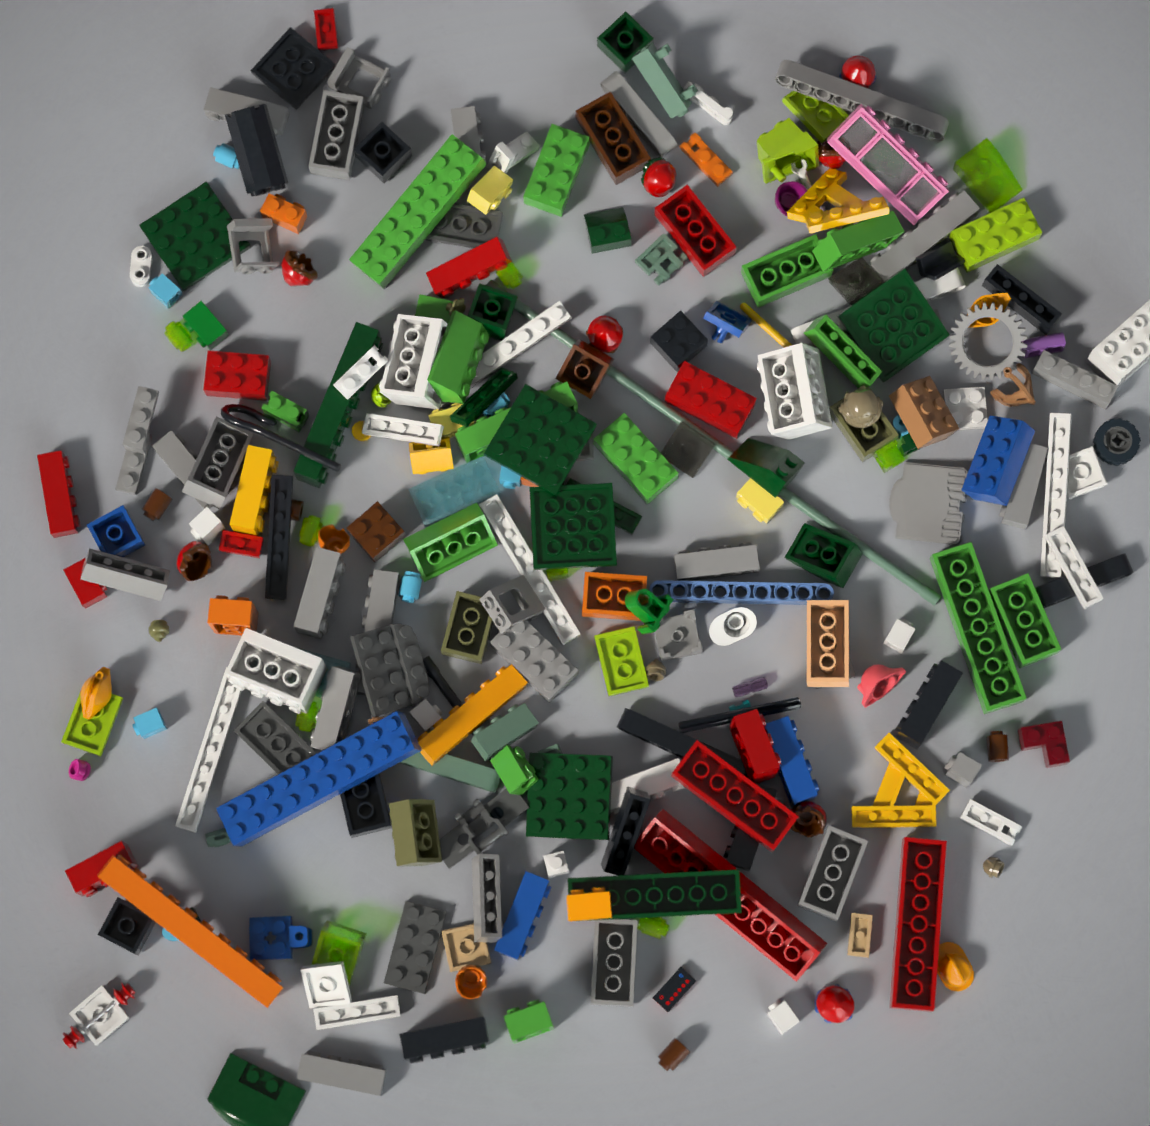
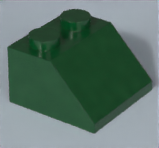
M623 207L584 214L592 254L631 246V234Z
M479 283L467 316L482 323L489 337L502 341L509 327L518 296Z

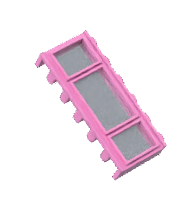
M861 104L827 138V143L914 226L949 192L948 182L941 175L937 177L933 173V167L926 161L923 163L918 158L920 155L912 147L908 149L904 145L905 140L898 133L894 135L889 130L891 127L885 120L879 121L875 117L876 112L869 105L865 107Z

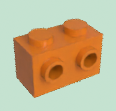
M269 193L260 210L263 219L272 218V223L297 234L300 233L307 219L304 206L297 202L289 203L286 201V198L279 194L274 196Z

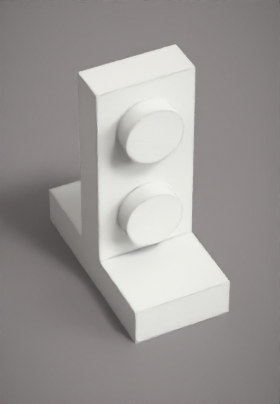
M526 131L507 145L503 142L496 145L486 167L490 170L493 166H496L507 174L511 167L536 152L540 145Z

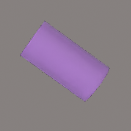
M1063 332L1023 340V343L1028 344L1027 348H1022L1026 352L1023 357L1040 356L1043 350L1051 354L1063 352L1066 345Z

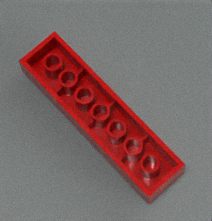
M904 837L902 839L889 1008L933 1012L935 1010L947 841Z

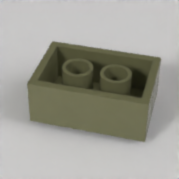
M863 385L858 389H866V387ZM844 398L829 408L831 418L862 463L895 442L899 436L882 411L880 418L875 424L865 428H857L848 424L843 418L842 413L839 412V407L844 402Z
M456 591L441 648L442 655L478 664L483 663L493 620L479 599L481 597Z
M407 799L389 803L397 866H426L442 862L435 801Z

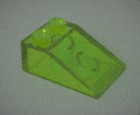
M988 138L955 161L953 170L989 213L998 210L1023 190L1000 152Z
M327 920L321 929L311 965L343 961L350 987L367 933Z

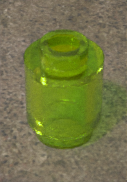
M511 262L507 264L508 267L500 271L496 270L495 273L506 288L515 289L522 283L523 275L514 263Z
M173 321L165 327L164 335L176 349L184 352L193 345L192 335L180 321Z
M309 515L308 518L304 517L298 534L299 543L309 547H314L315 543H318V532L323 527L319 517Z
M312 702L308 713L301 711L300 714H296L295 726L299 727L300 731L311 732V729L316 727L317 702Z
M661 917L640 918L637 929L645 935L661 940L662 936H667L670 925L667 924V919Z

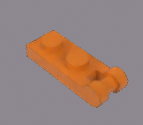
M694 132L687 142H683L679 146L717 187L732 175L733 171L702 141L697 133ZM694 145L699 148L696 152L691 149Z

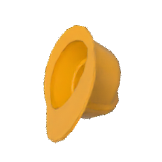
M952 942L941 943L939 945L937 973L942 983L952 991L959 992L965 990L971 985L974 978L971 963L959 945Z

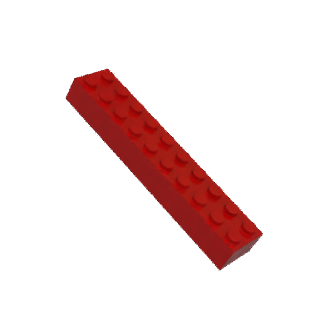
M664 809L653 818L634 846L635 850L663 873L738 870ZM739 871L742 913L715 915L797 982L828 943Z

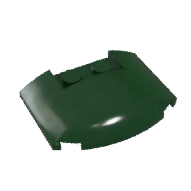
M230 1053L207 1100L209 1104L211 1103L216 1113L231 1126H289L306 1091Z

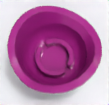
M794 181L781 184L775 194L777 209L787 216V211L807 192V189L801 183Z

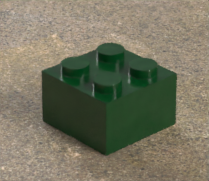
M626 11L597 37V47L624 73L635 65L632 60L634 54L650 43H654V38Z

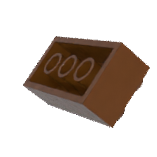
M611 91L576 110L577 122L585 135L590 137L592 147L615 185L643 171L645 164L651 158Z

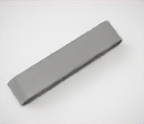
M615 71L600 83L606 94L611 91L628 121L659 157H663L677 146L673 136L619 72Z

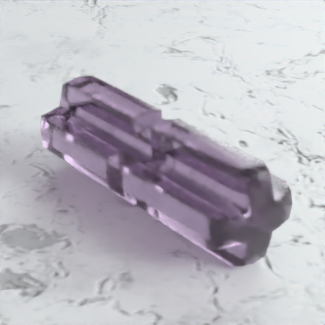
M763 677L750 681L749 684L746 682L733 686L732 691L737 698L750 694L751 691L754 693L767 689L768 683L766 678Z

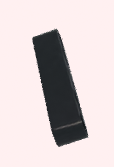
M1126 553L1087 567L1097 587L1134 573ZM1066 576L1035 588L1043 608L1076 596Z

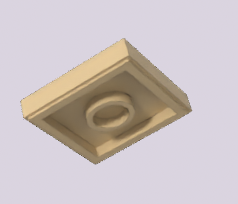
M474 924L441 931L450 973L459 971L462 967L468 965L483 966L492 964L488 944L474 942Z

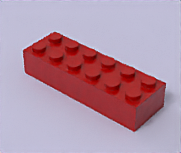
M696 740L671 773L672 778L772 853L799 818L798 815L698 740Z

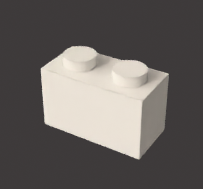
M208 507L189 523L192 528L190 531L192 536L197 541L204 542L207 546L222 534L223 530H226L223 523Z

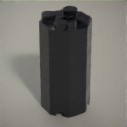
M261 104L257 108L252 106L226 114L225 118L247 194H251V197L267 194V189L271 191L285 189V184L288 183L267 105Z

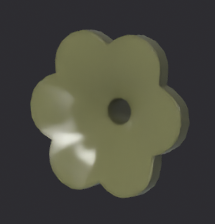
M463 298L455 299L453 304L448 303L446 306L450 316L452 311H458L463 314L466 309Z

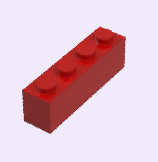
M495 237L426 272L434 293L439 297L446 298L453 295L454 291L459 288L464 289L471 286L472 282L477 279L482 280L489 277V273L495 270L505 269L512 260L504 241L499 237Z
M61 450L39 454L37 459L50 534L53 538L77 534L80 520L74 511V507H77L75 495L71 494V488L74 485L72 476H68L67 468H70L68 455L65 456Z

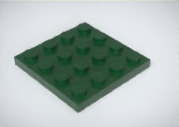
M207 181L139 224V227L183 291L232 260L227 225L233 219ZM239 241L241 255L251 248L248 241Z
M902 268L837 315L856 345L882 371L879 378L883 383L950 336L905 268Z
M525 384L484 452V456L556 496L596 429L597 423Z
M612 483L562 485L556 496L541 487H529L534 570L617 566Z
M529 753V764L535 769V774L539 780L528 789L527 805L529 809H527L526 837L609 840L613 756Z

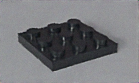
M290 27L251 69V73L297 110L336 65Z

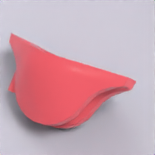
M880 664L867 668L862 675L861 683L857 686V689L863 694V706L865 708L890 692L904 676L906 670L902 667L889 668Z

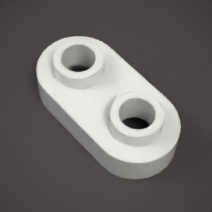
M146 246L136 247L131 254L130 279L138 287L146 286L151 280L153 255ZM140 253H145L143 258H138ZM142 272V277H136L137 273Z

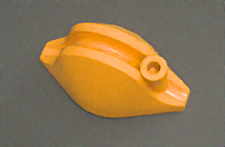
M1008 293L984 295L973 303L971 309L975 311V304H978L980 309H982L983 302H986L988 308H990L992 302H995V309H998L1000 304H1003V311H1005L1011 297ZM992 317L980 318L974 321L968 328L990 326L999 321V319Z
M102 667L82 685L80 698L83 718L90 720L110 701L112 695L110 669Z

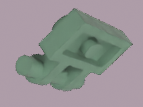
M663 233L635 260V263L648 276L656 271L658 276L654 279V282L659 286L662 282L670 279V275L676 269H680L688 257L683 252L677 257L674 252L678 249V246ZM669 259L671 264L664 270L661 265Z

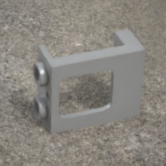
M347 47L327 81L329 87L339 93L363 96L365 106L371 109L374 103L377 104L382 95L380 92L383 87L389 85L391 76L389 68L386 67L384 70L356 56L354 50ZM358 69H362L380 78L369 98L349 88V83Z
M272 218L234 219L227 225L234 272L251 274L261 271V274H268L273 272L279 265V262H273L268 232L273 227ZM239 241H258L261 247L263 262H241Z
M524 575L490 589L479 599L501 634L511 626L528 619L531 621L545 610V607ZM510 591L523 611L510 615L498 596Z

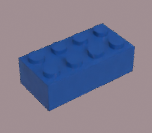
M990 415L961 490L973 500L1007 506L1035 430L1022 420Z
M789 716L766 723L764 728L766 733H770L773 739L772 748L774 753H778L781 760L778 773L791 808L798 803L815 800L818 791H820L816 779L812 780L810 771H812L809 760L804 759L803 752L805 749L801 739L797 740L795 735L798 730L794 720L790 721Z

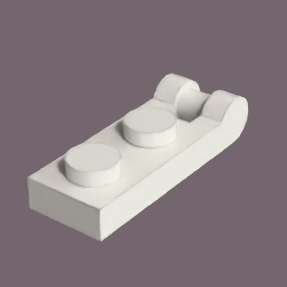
M689 81L684 86V90L693 84ZM695 83L694 85L698 92L690 99L720 123L729 125L732 122V109L720 106L719 101L715 97L706 95L702 87Z
M375 345L333 384L347 400L389 360L385 355L382 356L378 352L379 349ZM370 357H373L377 362L374 366L368 361Z
M972 799L969 800L960 819L1011 846L1015 842L1016 834L1022 829V826ZM1004 825L1009 828L1007 835L1001 832Z

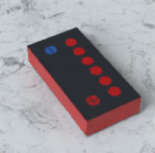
M680 967L652 999L665 1011L669 1012L696 980Z

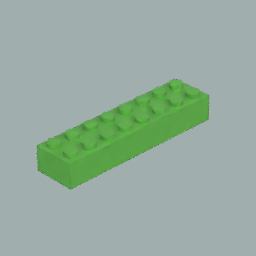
M451 134L351 256L350 262L385 289L486 166L484 159Z
M972 542L932 554L930 562L984 715L1024 702L1027 697Z

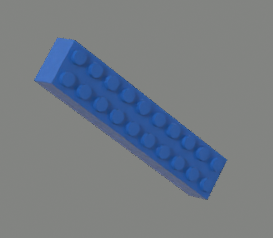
M396 711L217 807L216 810L232 845L242 847L422 751L405 713Z

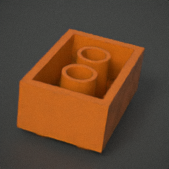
M585 572L582 617L641 621L626 607L625 597L630 591L646 589L647 576Z
M217 595L216 598H210L207 623L215 634L242 636L245 628L257 632L259 612L253 602L249 601V598L237 597L236 600H230L227 596Z

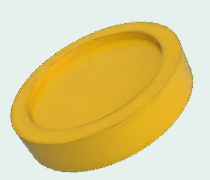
M358 421L352 427V435L358 441H366L371 437L362 433L364 421Z

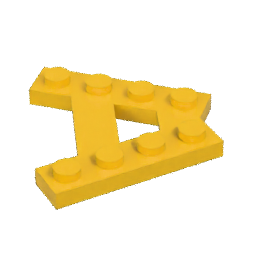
M829 168L787 211L788 219L804 222L809 233H814L890 213L884 196L874 197L867 201L859 199L841 187L847 180L846 172ZM826 201L835 206L826 211L820 209Z
M888 733L874 747L889 762L873 806L851 807L852 828L936 827V805L950 790L892 734ZM904 778L919 791L914 806H894Z

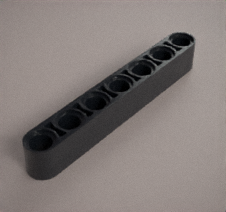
M628 708L624 709L617 724L619 730L682 759L697 740ZM699 741L748 778L741 759Z

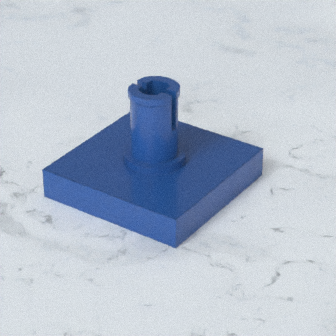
M716 301L703 317V319L717 326L712 339L716 340L719 337L718 343L724 342L728 332L739 338L752 321V319L719 301Z

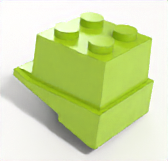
M790 118L779 121L771 131L763 133L757 140L758 159L762 163L763 181L765 184L775 180L784 182L787 178L786 176L794 174L791 169L792 163H795L798 169L803 167L801 164L802 159L807 163L806 172L819 166L818 144L807 131L803 132Z

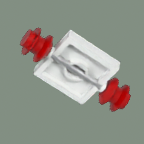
M121 983L122 988L120 990L114 989V998L104 986H100L69 1014L80 1027L78 1029L77 1027L70 1026V1033L63 1032L65 1037L62 1040L69 1048L74 1047L77 1049L76 1043L79 1041L84 1043L85 1038L83 1034L86 1033L91 1041L98 1046L124 1024L130 1017L119 1004L128 1005L127 1000L130 997L135 999L134 994L136 993L129 983L126 985Z

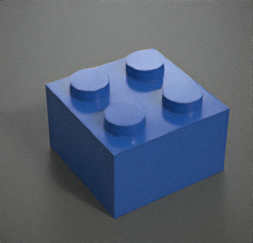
M124 505L87 524L101 552L125 557L145 546Z

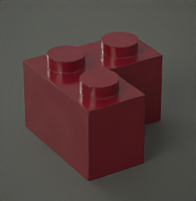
M1062 721L1021 727L1018 730L1021 751L1042 748L1046 768L1063 766L1070 762Z

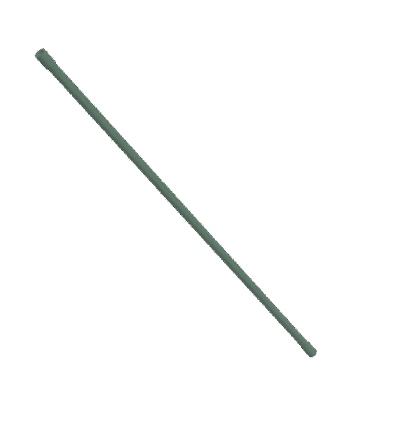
M492 279L486 285L507 292L506 289ZM517 299L514 308L516 311L530 321L539 315ZM560 328L550 333V335L570 349L577 341ZM611 365L607 372V375L725 458L728 459L734 452ZM787 488L779 494L783 499L834 535L856 543L864 556L913 589L935 606L941 598L940 594L930 587L923 585Z

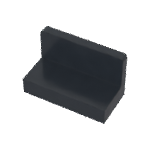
M945 240L916 257L920 276L937 280L964 264L965 259L955 256L952 242Z

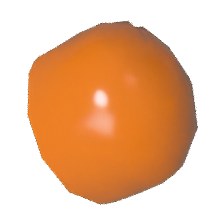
M330 524L319 530L318 543L320 548L342 554L350 546V536L345 532L344 528L337 530L333 524Z
M468 965L462 967L455 978L457 992L463 998L469 1000L479 998L487 987L486 973L479 966Z

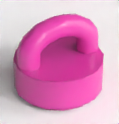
M80 759L73 760L69 766V777L78 781L86 780L90 774V764Z

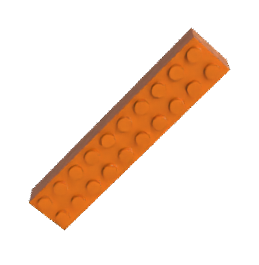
M120 854L118 857L112 855L97 874L98 878L268 1008L283 989V986L280 984L282 980L271 971L269 974L263 971L265 967L254 958L252 961L247 959L248 954L239 946L233 948L229 945L231 943L230 939L221 932L219 935H216L213 932L215 928L204 919L202 922L196 919L198 915L190 908H181L179 906L181 902L172 894H169L168 897L163 894L162 891L164 889L155 881H152L150 884L145 880L146 874L137 867L135 870H132L128 866L130 864L129 861Z

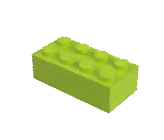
M1021 198L952 230L949 240L952 242L957 255L965 259V263L962 265L968 273L1039 240L1043 232L1025 198Z

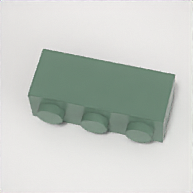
M525 703L520 706L518 704L513 705L507 710L508 714L503 717L498 715L490 721L491 725L486 728L481 726L473 732L474 736L471 742L484 761H487L499 753L505 746L511 745L537 727L539 722Z

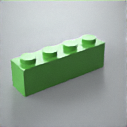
M826 314L816 318L805 330L804 334L857 388L863 385L866 388L870 387L882 373L867 355Z

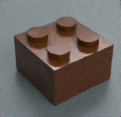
M578 339L572 346L555 379L562 383L568 382L570 388L591 399L598 391L614 359Z
M378 501L346 527L348 533L374 563L406 537L405 531Z

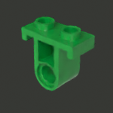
M639 589L626 594L625 605L644 623V625L638 626L637 630L642 634L655 632L660 627V621L669 612L670 604L674 599L668 594L656 597L647 589Z

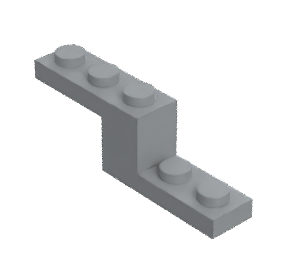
M138 386L122 444L126 452L115 488L117 491L137 495L152 440L149 429L159 396L158 390Z

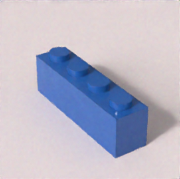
M525 872L503 926L502 938L497 941L494 951L515 960H519L520 956L524 958L528 948L525 942L527 937L532 938L536 928L533 922L535 917L540 918L544 908L541 905L544 897L548 898L552 888L549 886V880L530 872Z

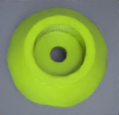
M379 382L371 390V399L377 406L385 408L392 401L380 393Z

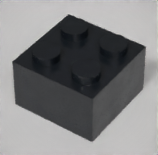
M383 122L354 149L355 157L383 183L412 157L411 148Z
M680 310L650 336V344L678 372L684 361H691L707 347L708 339Z
M117 897L98 935L139 956L156 922L136 906Z

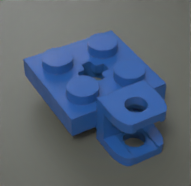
M292 916L249 917L250 960H253V958L256 960L293 959V948H308L313 944L312 929L304 926H292ZM270 932L276 936V940H272V944H269V941L266 940V936Z

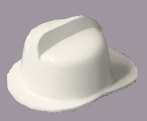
M730 608L712 621L709 628L710 638L720 646H727L749 636L755 630L757 624L756 616L748 608Z

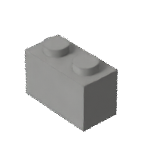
M960 752L957 756L953 755L945 766L947 772L945 775L967 788L982 765Z

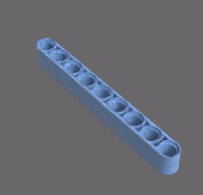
M658 580L651 583L649 587L650 592L655 587H661L664 590L662 595L668 594L674 599L672 603L807 605V600H832L834 595L832 586L826 583ZM681 587L685 593L682 596H676L673 590ZM699 587L703 588L705 595L701 597L696 596L694 590ZM723 588L726 591V595L718 597L715 594V590ZM742 588L746 591L747 595L745 597H738L735 591ZM764 589L767 592V596L760 598L757 596L756 591ZM784 589L788 592V596L780 598L777 595V591ZM804 589L808 592L809 596L804 599L800 598L798 591ZM820 590L828 591L829 598L822 599L818 592Z

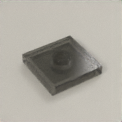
M863 258L855 260L828 278L829 283L850 305L884 282Z
M681 421L661 451V454L672 465L694 478L716 443Z

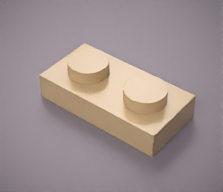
M851 913L847 956L869 958L873 915Z

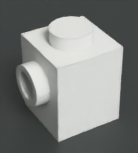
M425 699L412 709L410 714L424 731L429 732L434 729L433 725L441 719L442 711L436 704L431 706Z

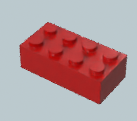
M688 185L655 207L656 218L703 277L736 254V245Z
M686 361L683 362L665 395L666 403L736 439L757 401L756 397Z

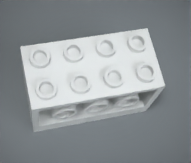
M1150 300L1098 344L1085 361L1099 377L1118 387L1150 359Z
M398 314L393 326V337L389 343V360L384 364L385 371L379 385L380 393L395 404L440 410L442 401L427 379L447 328V322L438 318Z
M799 343L758 355L759 362L757 363V368L761 373V389L765 396L764 408L768 413L769 421L767 426L771 435L790 440L833 428L819 349Z
M245 628L225 674L234 688L244 691L245 688L252 691L251 694L262 699L265 696L270 698L271 703L282 706V704L287 705L289 710L300 714L301 711L308 713L327 671V667L320 657Z

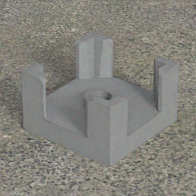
M694 609L684 611L681 615L663 617L661 619L660 627L655 631L661 662L702 654V645L698 636Z

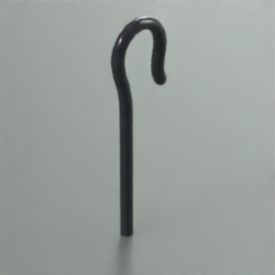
M229 404L221 408V416L228 423L262 435L336 472L340 471L341 464L262 426L234 417L230 412L249 415L270 426L277 424L276 419L245 405Z

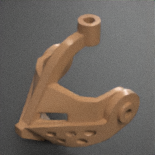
M1016 364L1017 371L1026 379L1024 385L1012 374L1010 367L1004 368V376L1013 380L1020 390L1011 395H1005L1000 390L995 389L990 392L992 397L1009 407L1028 403L1034 405L1036 401L1033 395L1031 375L1023 364Z

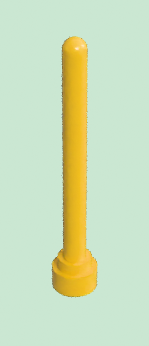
M743 302L740 304V309L783 348L792 346L786 338L747 303Z

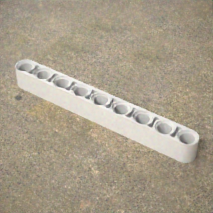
M958 267L937 280L924 278L914 282L927 302L942 298L966 287ZM845 309L827 315L845 334L848 333L837 317ZM813 321L791 330L796 344L804 343L809 346H815L804 334Z

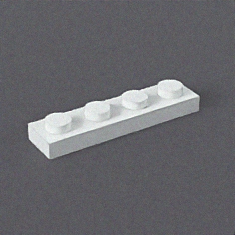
M366 413L362 433L369 436L440 446L444 426Z
M1062 526L1046 534L1044 537L1082 607L1086 609L1103 600V596L1065 527Z
M398 995L313 1009L316 1030L401 1017Z

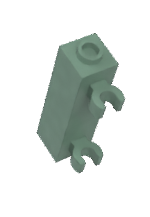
M652 42L637 51L632 60L670 118L672 119L677 115L682 117L689 112L688 108L692 104L689 98L696 95L698 89L694 84L685 90L682 88L663 59L672 49L667 43L657 50Z

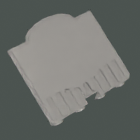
M904 462L903 477L895 482L891 490L889 502L891 516L897 522L895 538L954 545L960 544L962 542L961 531L965 514L959 512L960 501L965 503L967 500V494L961 489L968 471L960 467Z

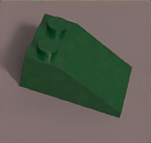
M751 438L743 442L727 459L775 498L790 484L805 464L798 456L787 449Z
M804 523L784 558L820 579L844 588L863 553L856 543Z

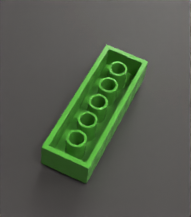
M557 382L551 386V389L545 392L543 390L539 391L578 413V403L568 382ZM505 407L495 412V415L489 418L484 416L478 419L476 424L467 427L462 426L457 430L458 432L455 433L456 442L467 464L484 457V452L511 407L508 409Z

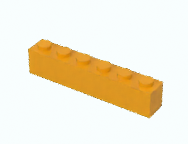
M512 664L507 668L505 666L500 668L495 673L497 677L492 681L486 680L480 686L481 690L479 692L469 694L464 699L465 703L461 707L456 705L449 711L450 716L445 720L443 718L439 719L433 725L434 729L430 733L425 731L417 738L422 749L420 753L431 766L526 688L528 682Z

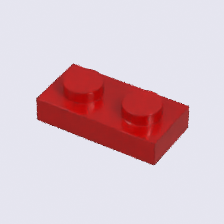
M334 8L314 10L318 50L338 49Z
M223 530L219 551L260 558L264 538Z

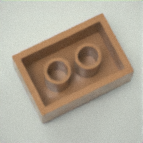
M930 376L903 384L889 395L918 449L943 441L959 430L955 419Z

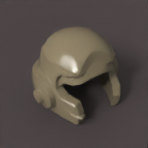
M869 387L858 389L851 393L846 391L844 402L841 403L839 412L842 413L845 421L851 426L857 428L869 427L880 418L883 400H880L879 396L876 397Z

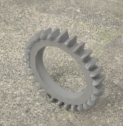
M983 302L982 309H980L978 304H975V311L968 307V315L962 312L960 314L962 320H955L959 327L952 326L951 330L956 334L949 336L950 339L955 340L949 343V347L956 348L951 351V355H958L954 360L955 363L962 361L960 369L968 367L967 375L973 370L974 378L981 373L982 380H985L987 374H989L990 380H993L996 373L1000 379L1002 378L1004 368L1010 367L1015 370L1017 367L1014 362L1021 364L1022 360L1018 356H1025L1026 352L1021 350V348H1027L1028 344L1022 341L1026 340L1028 336L1021 335V333L1026 331V327H1018L1023 321L1022 319L1015 321L1017 313L1009 315L1011 308L1003 311V304H1000L998 309H995V302H992L991 307L988 308L986 302ZM984 317L1001 320L1008 326L1013 337V346L1008 357L1001 363L993 366H983L972 361L966 354L963 344L967 328L974 321Z

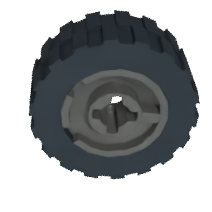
M1113 418L1110 421L1104 422L1096 431L1093 439V448L1096 451L1097 457H1100L1101 461L1109 465L1119 466L1120 464H1126L1133 459L1140 448L1141 438L1139 437V431L1128 420L1125 421L1121 418ZM1114 439H1118L1120 441L1119 446H1117V444L1112 441Z

